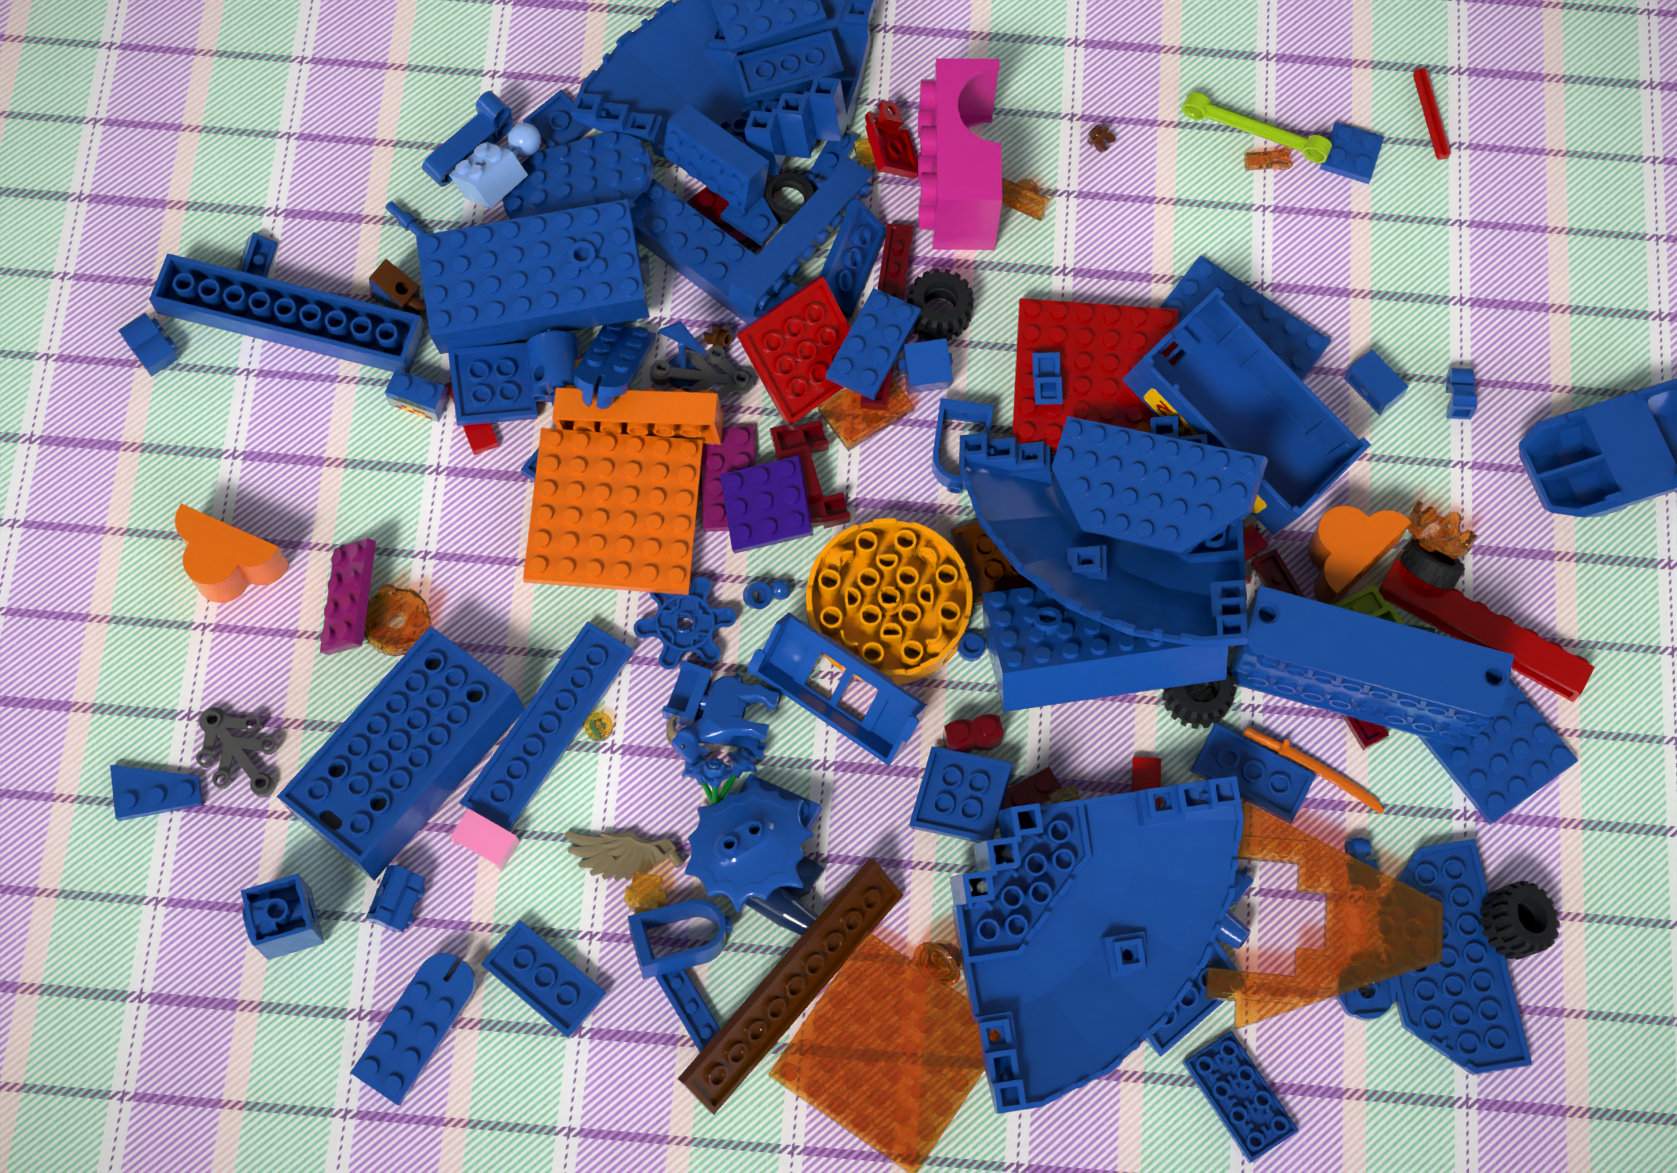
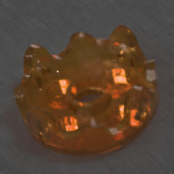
M1418 500L1408 517L1411 521L1408 530L1421 541L1420 546L1430 552L1437 550L1453 559L1466 556L1478 535L1474 534L1472 530H1467L1464 533L1460 531L1461 515L1458 512H1451L1447 516L1441 517L1432 506L1421 511L1423 502Z
M387 584L383 585L377 594L368 599L364 636L372 648L388 656L405 655L432 625L428 605L414 589H401ZM402 617L404 619L402 627L398 629L390 627V621L393 618Z

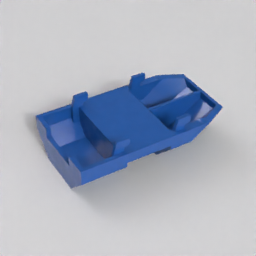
M1677 378L1539 421L1519 442V457L1543 509L1551 513L1583 518L1602 517L1626 509L1634 504L1672 492L1676 493Z

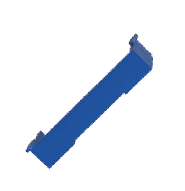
M790 612L776 622L763 650L757 649L754 652L747 667L750 674L756 675L888 766L902 753L927 707V704L895 684L893 679L826 634L822 635ZM822 652L846 668L831 698L807 683ZM854 674L879 690L863 720L839 705Z

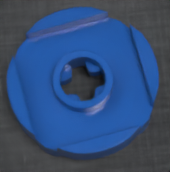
M1360 961L1353 963L1340 974L1336 984V996L1346 1015L1359 1020L1370 1021L1380 1018L1390 1009L1396 998V987L1392 976L1380 968V965L1371 961ZM1362 983H1366L1368 988L1373 989V993L1368 998H1364L1359 993Z

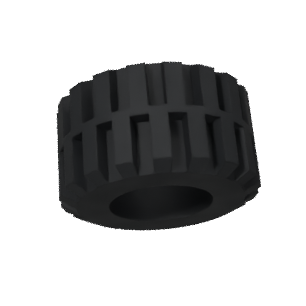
M939 268L933 269L931 274L929 271L923 273V277L918 276L914 280V285L911 284L909 288L907 303L921 308V315L914 326L916 327L915 332L919 336L922 333L925 334L924 339L929 341L931 337L935 338V340L945 338L947 341L952 340L953 335L959 337L962 335V329L966 331L969 322H971L974 304L973 290L971 287L968 288L969 282L966 279L960 280L961 275L957 272L952 275L949 269H945V272H940ZM935 298H943L950 301L954 308L948 312L939 313L929 309L926 303Z
M1227 665L1226 680L1206 682L1214 692V699L1209 702L1192 700L1186 694L1184 686L1163 689L1162 699L1166 701L1164 706L1166 711L1171 710V717L1174 720L1180 718L1182 720L1180 724L1185 727L1187 723H1191L1193 729H1198L1199 725H1202L1203 729L1209 728L1211 723H1219L1221 718H1224L1229 711L1236 694V687L1233 686L1236 680L1234 675L1229 676L1230 667Z
M1517 881L1492 891L1482 901L1483 907H1480L1479 911L1482 915V918L1479 919L1480 925L1484 928L1482 933L1484 937L1487 936L1489 939L1488 944L1491 947H1495L1498 954H1505L1508 959L1515 958L1519 960L1547 950L1548 947L1555 943L1554 939L1558 938L1559 932L1556 930L1560 927V921L1556 917L1558 916V911L1552 905L1554 904L1553 900L1546 896L1547 892L1544 889L1539 890L1537 884H1529L1528 881Z

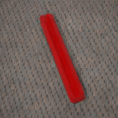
M1418 68L1414 71L1413 78L1434 152L1438 160L1448 159L1451 151L1429 73L1426 68Z

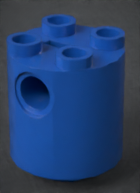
M557 328L544 330L531 337L526 343L532 399L534 401L552 402V406H554L556 388L575 386V370L582 360L580 342L577 335L561 331Z

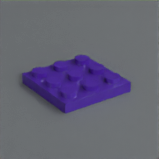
M799 456L720 474L731 547L735 554L814 535L802 463Z

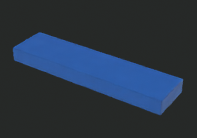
M682 969L655 976L698 1051L701 1052L719 1032L720 1027L686 970Z

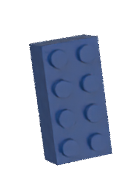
M689 104L685 105L667 121L663 155L671 163L681 167L691 177L702 182L710 191L716 192L727 200L731 206L737 207L742 212L748 210L764 195L770 161Z

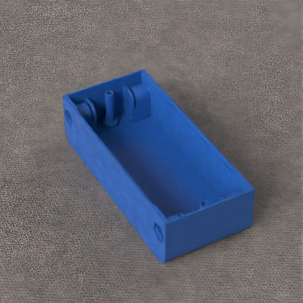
M1259 586L1247 609L1248 645H1235L1230 663L1231 671L1229 676L1234 675L1236 680L1234 684L1240 687L1453 746L1465 747L1471 744L1502 711L1514 655Z

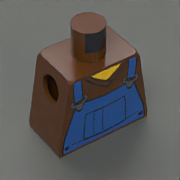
M385 259L369 277L370 296L386 307L408 313L411 311L413 314L420 315L421 317L427 312L426 303L420 299L419 285L389 260Z

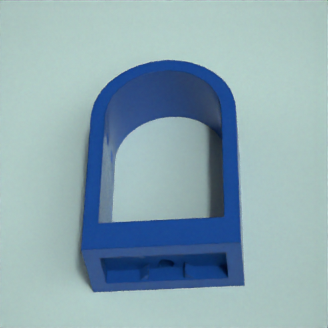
M945 398L940 399L932 456V471L937 481L947 487V491L959 494L966 487L962 476L947 472L939 462L938 452L943 419L985 424L984 433H987L989 440L994 405Z
M701 899L688 900L628 916L629 931L643 979L705 964L714 960L725 947L726 933L733 932L730 916H724L715 904ZM695 917L708 919L719 929L716 938L704 946L658 958L654 956L647 929Z

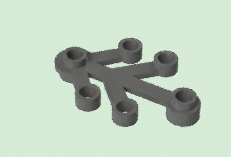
M686 346V360L690 361L698 370L670 367L665 361L655 362L650 369V379L657 385H665L671 378L697 381L691 387L682 386L680 388L686 392L698 393L701 390L709 389L715 384L724 385L719 390H709L713 393H718L720 401L732 393L744 395L754 385V378L751 373L742 369L737 370L724 357L725 351L720 346H712L709 349L708 359L711 363L717 364L725 374L717 373L697 351L692 350L694 353H688L686 350L692 349Z
M212 707L206 709L199 719V725L205 732L202 750L196 755L199 765L203 768H209L215 763L213 750L218 736L223 742L218 771L212 777L214 785L219 789H226L230 786V770L234 757L251 779L250 788L253 793L260 798L270 796L275 790L273 779L266 773H260L243 750L262 751L266 755H272L278 749L276 740L271 736H265L262 739L233 737L227 729H245L248 733L255 734L262 728L261 721L255 715H249L246 718L227 717L226 713L220 708ZM211 717H218L215 724H209ZM250 721H257V725L254 728H248ZM266 742H273L272 748L264 749ZM204 755H210L208 762H201ZM220 776H226L224 783H217ZM266 780L264 787H257L258 781Z

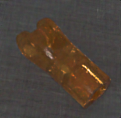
M1288 148L1271 151L1245 152V170L1290 169L1293 166L1292 161L1289 160L1291 151Z

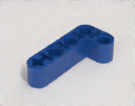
M486 91L477 100V115L431 153L423 162L422 170L440 187H444L453 181L449 174L455 170L459 162L470 157L477 146L486 141L495 145L512 129L513 118L510 107L492 91Z

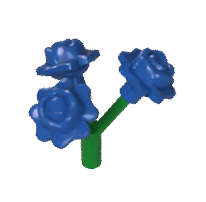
M740 748L736 753L728 752L727 755L731 759L733 767L725 764L720 758L704 760L702 756H699L696 763L691 764L685 761V770L682 772V777L696 778L698 784L702 785L710 805H714L724 799L735 779H739L743 772H757V768L754 765L755 757L750 752ZM728 779L718 796V787L723 780Z

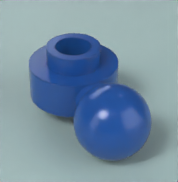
M783 578L774 580L770 587L764 582H751L744 588L743 600L752 609H764L771 603L772 597L777 600L787 599L792 592V587L789 581ZM755 590L758 592L756 600L753 599V592Z

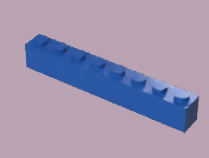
M847 158L732 281L727 300L753 317L760 309L765 310L775 292L779 294L785 287L787 279L790 276L792 278L795 277L801 268V264L805 260L808 262L813 257L818 245L823 246L827 242L831 231L840 228L851 200L866 199L873 189L871 181L874 173L852 159Z

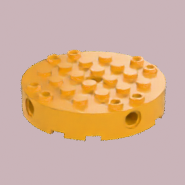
M896 518L873 519V522L853 525L836 535L826 544L815 559L810 570L806 588L807 622L810 627L822 635L826 634L893 679L895 684L911 683L936 672L957 652L967 632L971 615V581L960 555L945 538L935 531L916 522L896 521ZM892 598L896 602L891 604L883 603V599ZM822 652L835 667L845 672V667ZM855 674L853 675V678H856V679H858V680H860V681H864L863 679H861V678L858 677L857 675H855Z

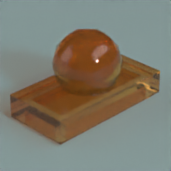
M1002 178V204L1042 221L1049 198L1039 194L1038 184L1032 179H1022L1016 184Z

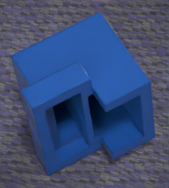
M947 339L904 344L902 348L904 359L898 360L897 369L898 375L904 374L907 394L950 387L953 382L951 370L953 359L952 353L948 351Z

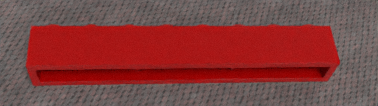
M1398 560L1394 561L1378 589L1385 601L1455 639L1513 654L1512 670L1571 702H1574L1582 694L1595 668L1584 657L1568 653L1558 643L1542 639L1534 630L1518 626L1508 616L1498 615L1489 610L1485 604L1466 598L1461 591L1455 588L1444 590L1418 579L1404 568Z

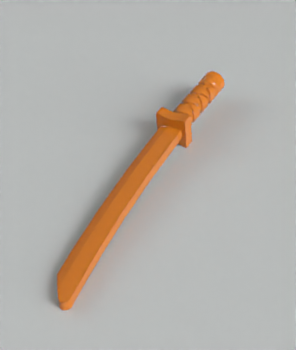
M1248 725L1245 728L1243 736L1276 752L1278 751L1277 754L1280 756H1285L1313 771L1354 796L1377 813L1382 814L1384 812L1376 797L1319 761L1289 746V740L1285 739L1281 742Z

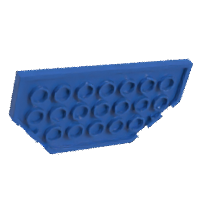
M1067 416L1051 468L1084 532L1184 556L1194 550V546L1204 540L1212 539L1226 530V526L1239 518L1243 519L1252 513L1268 459L1265 456Z
M1475 839L1420 847L1375 914L1388 971L1396 987L1395 1000L1402 1028L1472 1076L1532 1065L1505 955L1498 954L1496 948L1488 944L1489 939L1487 936L1484 937L1482 933L1484 928L1480 925L1479 919L1482 918V915L1479 911L1480 907H1483V899L1488 897L1489 893Z

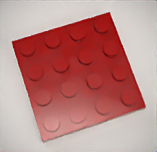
M824 277L815 278L736 333L785 425H792L844 388L827 380L826 373L851 328Z

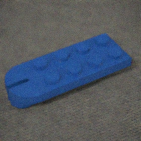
M621 323L602 326L575 370L574 384L582 391V400L586 406L589 407L593 403L596 394H598L596 407L599 409L609 408L614 403V397L621 396L628 391L655 344L656 333L649 332L646 328L642 327L631 328L623 326Z
M439 953L429 957L421 965L350 1073L400 1106L474 994L476 977L470 964L463 961L462 958L449 953ZM458 964V968L450 980L446 982L447 975L453 966Z

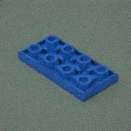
M1232 1031L1182 1063L1249 1164L1299 1131Z

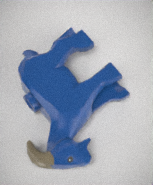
M736 673L734 676H723L713 682L709 695H703L700 710L704 712L701 719L680 730H676L677 723L675 722L677 715L674 714L668 719L666 723L667 740L676 753L691 764L696 763L699 756L709 753V750L700 746L699 743L741 748L749 751L757 759L762 760L766 744L761 743L759 738L766 740L769 724L745 720V710L757 702L763 703L768 709L778 710L782 693L775 689L765 688L760 684L746 685L743 683V678L739 673Z

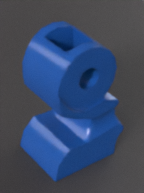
M1450 367L1447 373L1446 393H1451L1452 397L1447 405V419L1471 420L1477 409V395L1474 393L1476 388L1474 385V371L1472 368Z

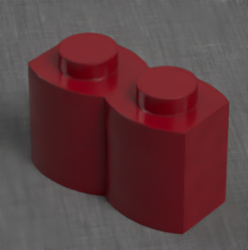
M995 714L981 715L973 721L966 719L952 721L944 726L943 732L945 748L963 753H970L974 749L980 751L992 750L1001 745L1004 736L1000 716Z

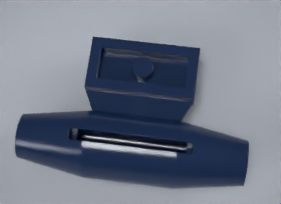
M804 856L797 864V873L804 884L802 888L779 887L773 890L768 899L763 900L752 896L748 898L745 905L778 926L802 936L819 915L800 898L811 892L823 875L825 868Z

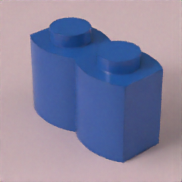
M144 313L118 331L152 377L178 360L175 354L178 348L170 336L164 338L160 333L164 329L155 317L150 319Z

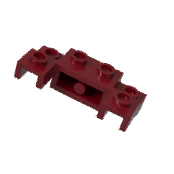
M822 419L805 424L781 425L770 428V437L777 460L799 456L801 459L812 528L823 525L824 529L850 523L851 516L850 512L847 511L843 492L822 497V490L811 454L829 450V442L823 431Z

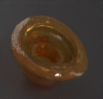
M937 940L934 943L923 942L916 947L913 953V963L918 974L924 980L938 986H953L958 983L961 977L959 968L962 963V956L955 944L947 940Z

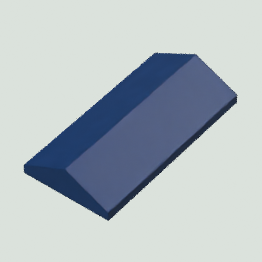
M1216 939L1212 945L1213 950L1206 966L1200 970L1193 980V985L1180 1003H1177L1168 1016L1167 1022L1145 1040L1160 1057L1246 983Z

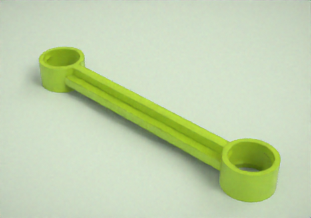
M1199 92L1188 93L1182 106V112L1191 119L1203 120L1206 117L1301 151L1306 159L1314 163H1324L1332 148L1331 142L1323 136L1311 135L1307 138L1212 104L1207 96Z

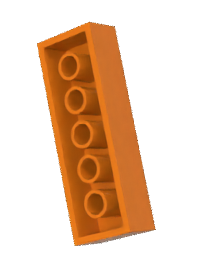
M576 386L556 388L552 418L557 429L703 440V444L721 445L724 414L718 393H713L709 390H701L698 393L686 392L681 389L667 392L654 388L637 391L629 388L625 394L614 397V403L609 408L599 409L596 407L598 394H596L593 403L588 407L582 400V391Z

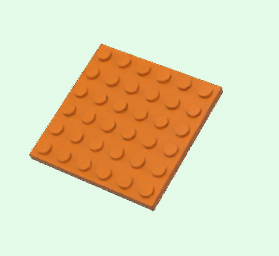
M541 428L523 574L524 583L689 595L703 440Z

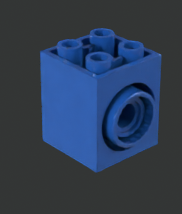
M299 874L241 890L244 903L242 915L248 938L251 944L267 960L324 944L312 889Z

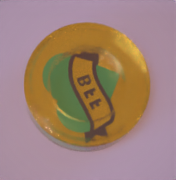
M602 712L591 714L585 721L587 736L596 742L607 740L613 732L611 718Z

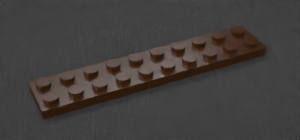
M868 859L678 1077V1080L713 1115H715L903 897L897 886L875 860Z

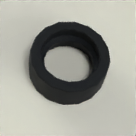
M780 173L770 179L766 186L764 199L777 222L781 224H786L800 208L791 210L780 207L774 201V193L778 189L788 187L799 191L804 197L803 205L814 194L810 182L797 173Z

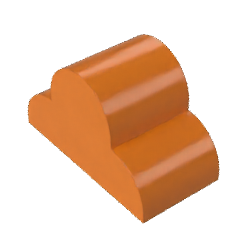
M182 503L180 504L175 515V527L187 546L183 554V567L201 595L209 601L216 603L233 601L245 592L250 583L254 585H269L278 581L287 572L290 565L279 546Z
M1337 506L1328 510L1322 516L1308 544L1310 560L1320 571L1314 582L1316 600L1330 605L1335 604L1401 540L1411 521L1403 514L1391 510L1379 511L1370 517L1352 506Z

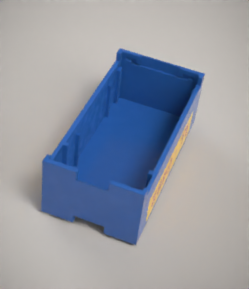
M1216 287L1170 333L1153 347L1122 381L1157 417L1178 415L1181 436L1207 434L1208 445L1265 456L1268 459L1252 514L1274 535L1299 518L1371 444L1364 437L1359 440L1222 300L1225 294ZM1175 341L1179 346L1164 358L1161 353ZM1182 349L1185 354L1172 366L1168 361Z

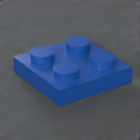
M1335 122L1329 138L1332 144L1331 151L1327 160L1321 163L1319 169L1369 184L1384 136Z

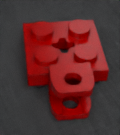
M882 100L879 103L880 114L871 111L865 114L867 124L865 128L874 155L875 165L880 172L915 179L918 177V161L908 130L899 128L904 124L900 109L896 103Z

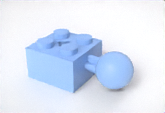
M519 123L510 130L508 144L504 148L486 141L477 146L470 157L459 162L455 170L449 175L466 199L491 209L528 176L516 157L518 155L525 157L536 153L541 145V135L535 126L529 123Z

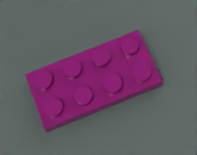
M753 426L723 427L721 445L703 444L701 477L704 532L729 531L720 474L755 466Z
M365 538L334 549L331 558V576L328 581L327 604L324 608V626L320 636V653L332 655L360 647L363 644L376 541Z

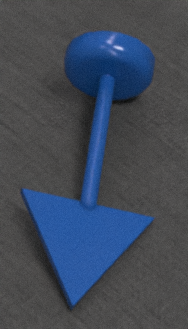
M679 321L659 329L658 333L678 342L679 355L673 357L668 362L670 367L698 370L690 361L686 360L685 346L703 355H706V351L684 324ZM671 378L669 383L674 388L680 389L682 386L691 387L697 381Z

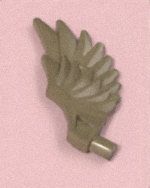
M632 831L622 834L601 832V837L570 832L565 833V837L571 842L581 846L568 847V852L575 856L589 858L578 862L579 867L593 868L590 871L591 876L603 873L602 878L604 880L614 875V879L617 882L623 877L629 881L634 875L640 878L642 874H647L653 865L656 867L668 858L676 868L681 867L685 863L674 843L668 838L656 841L644 840Z

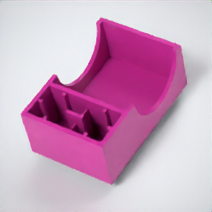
M936 58L934 79L920 80L918 184H921V198H919L918 227L919 230H932V250H995L1002 206L1001 143L979 138L969 128L982 123H992L998 71L1000 69L999 59Z

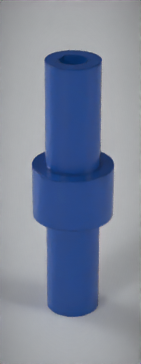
M393 201L386 205L385 209L399 220L398 224L406 231L410 230L416 236L429 234L417 223V219L409 212L405 213Z

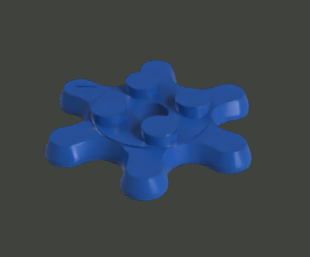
M697 577L692 581L689 595L650 592L651 598L658 605V612L652 618H642L634 624V633L637 637L642 639L656 637L662 641L663 650L659 655V664L664 669L671 670L677 667L681 656L687 652L697 653L702 661L707 664H714L720 659V649L714 644L712 635L718 628L730 627L735 624L736 613L729 607L715 609L709 606L707 596L711 591V582L706 577ZM683 618H688L692 620L693 625L690 630H682L678 628V622Z

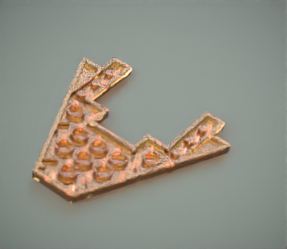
M1248 803L1242 805L1244 821L1237 859L1297 865L1296 893L1325 895L1324 950L1296 947L1294 952V976L1208 968L1206 973L1205 999L1234 1001L1233 1029H1240L1442 961L1443 903Z

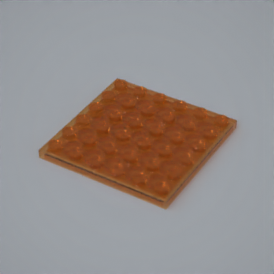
M866 931L768 1076L907 1173H918L984 1073L985 1068L981 1056L982 1049L978 1023L973 1022L969 999L869 931ZM995 1029L989 1034L992 1041H996L999 1037V1033Z

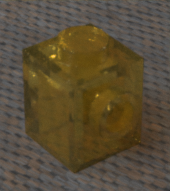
M633 872L631 886H626L624 903H628L630 912L637 914L665 907L667 891L662 890V876Z

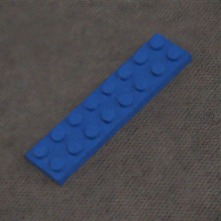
M587 621L461 799L460 805L467 810L469 808L510 832L632 657L634 650Z

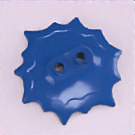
M755 780L742 793H729L719 803L699 806L697 808L699 814L698 827L688 836L691 846V858L685 869V874L699 878L709 898L720 894L727 896L738 913L741 912L749 897L756 896L766 900L773 890L779 887L802 888L804 884L797 873V864L805 856L801 846L804 841L814 835L801 821V810L804 800L783 799L779 791H766Z

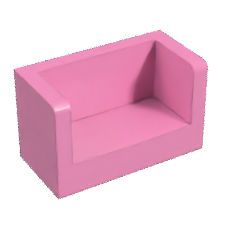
M469 808L450 836L454 844L457 846L461 844L489 860L501 871L520 843L516 835Z

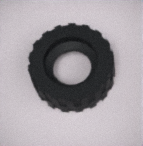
M1411 539L1400 558L1403 567L1415 575V577L1444 590L1454 589L1465 571L1464 564L1452 553L1423 539Z

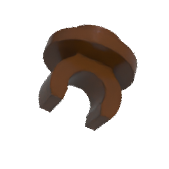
M1098 124L1089 131L1087 142L1090 145L1095 143L1097 151L1102 153L1108 150L1103 140L1105 139L1110 144L1115 142L1116 138L1112 133L1107 132L1109 130L1107 124L1102 126Z
M714 323L711 325L713 333H703L705 342L725 349L732 342L731 327L726 324L719 325Z

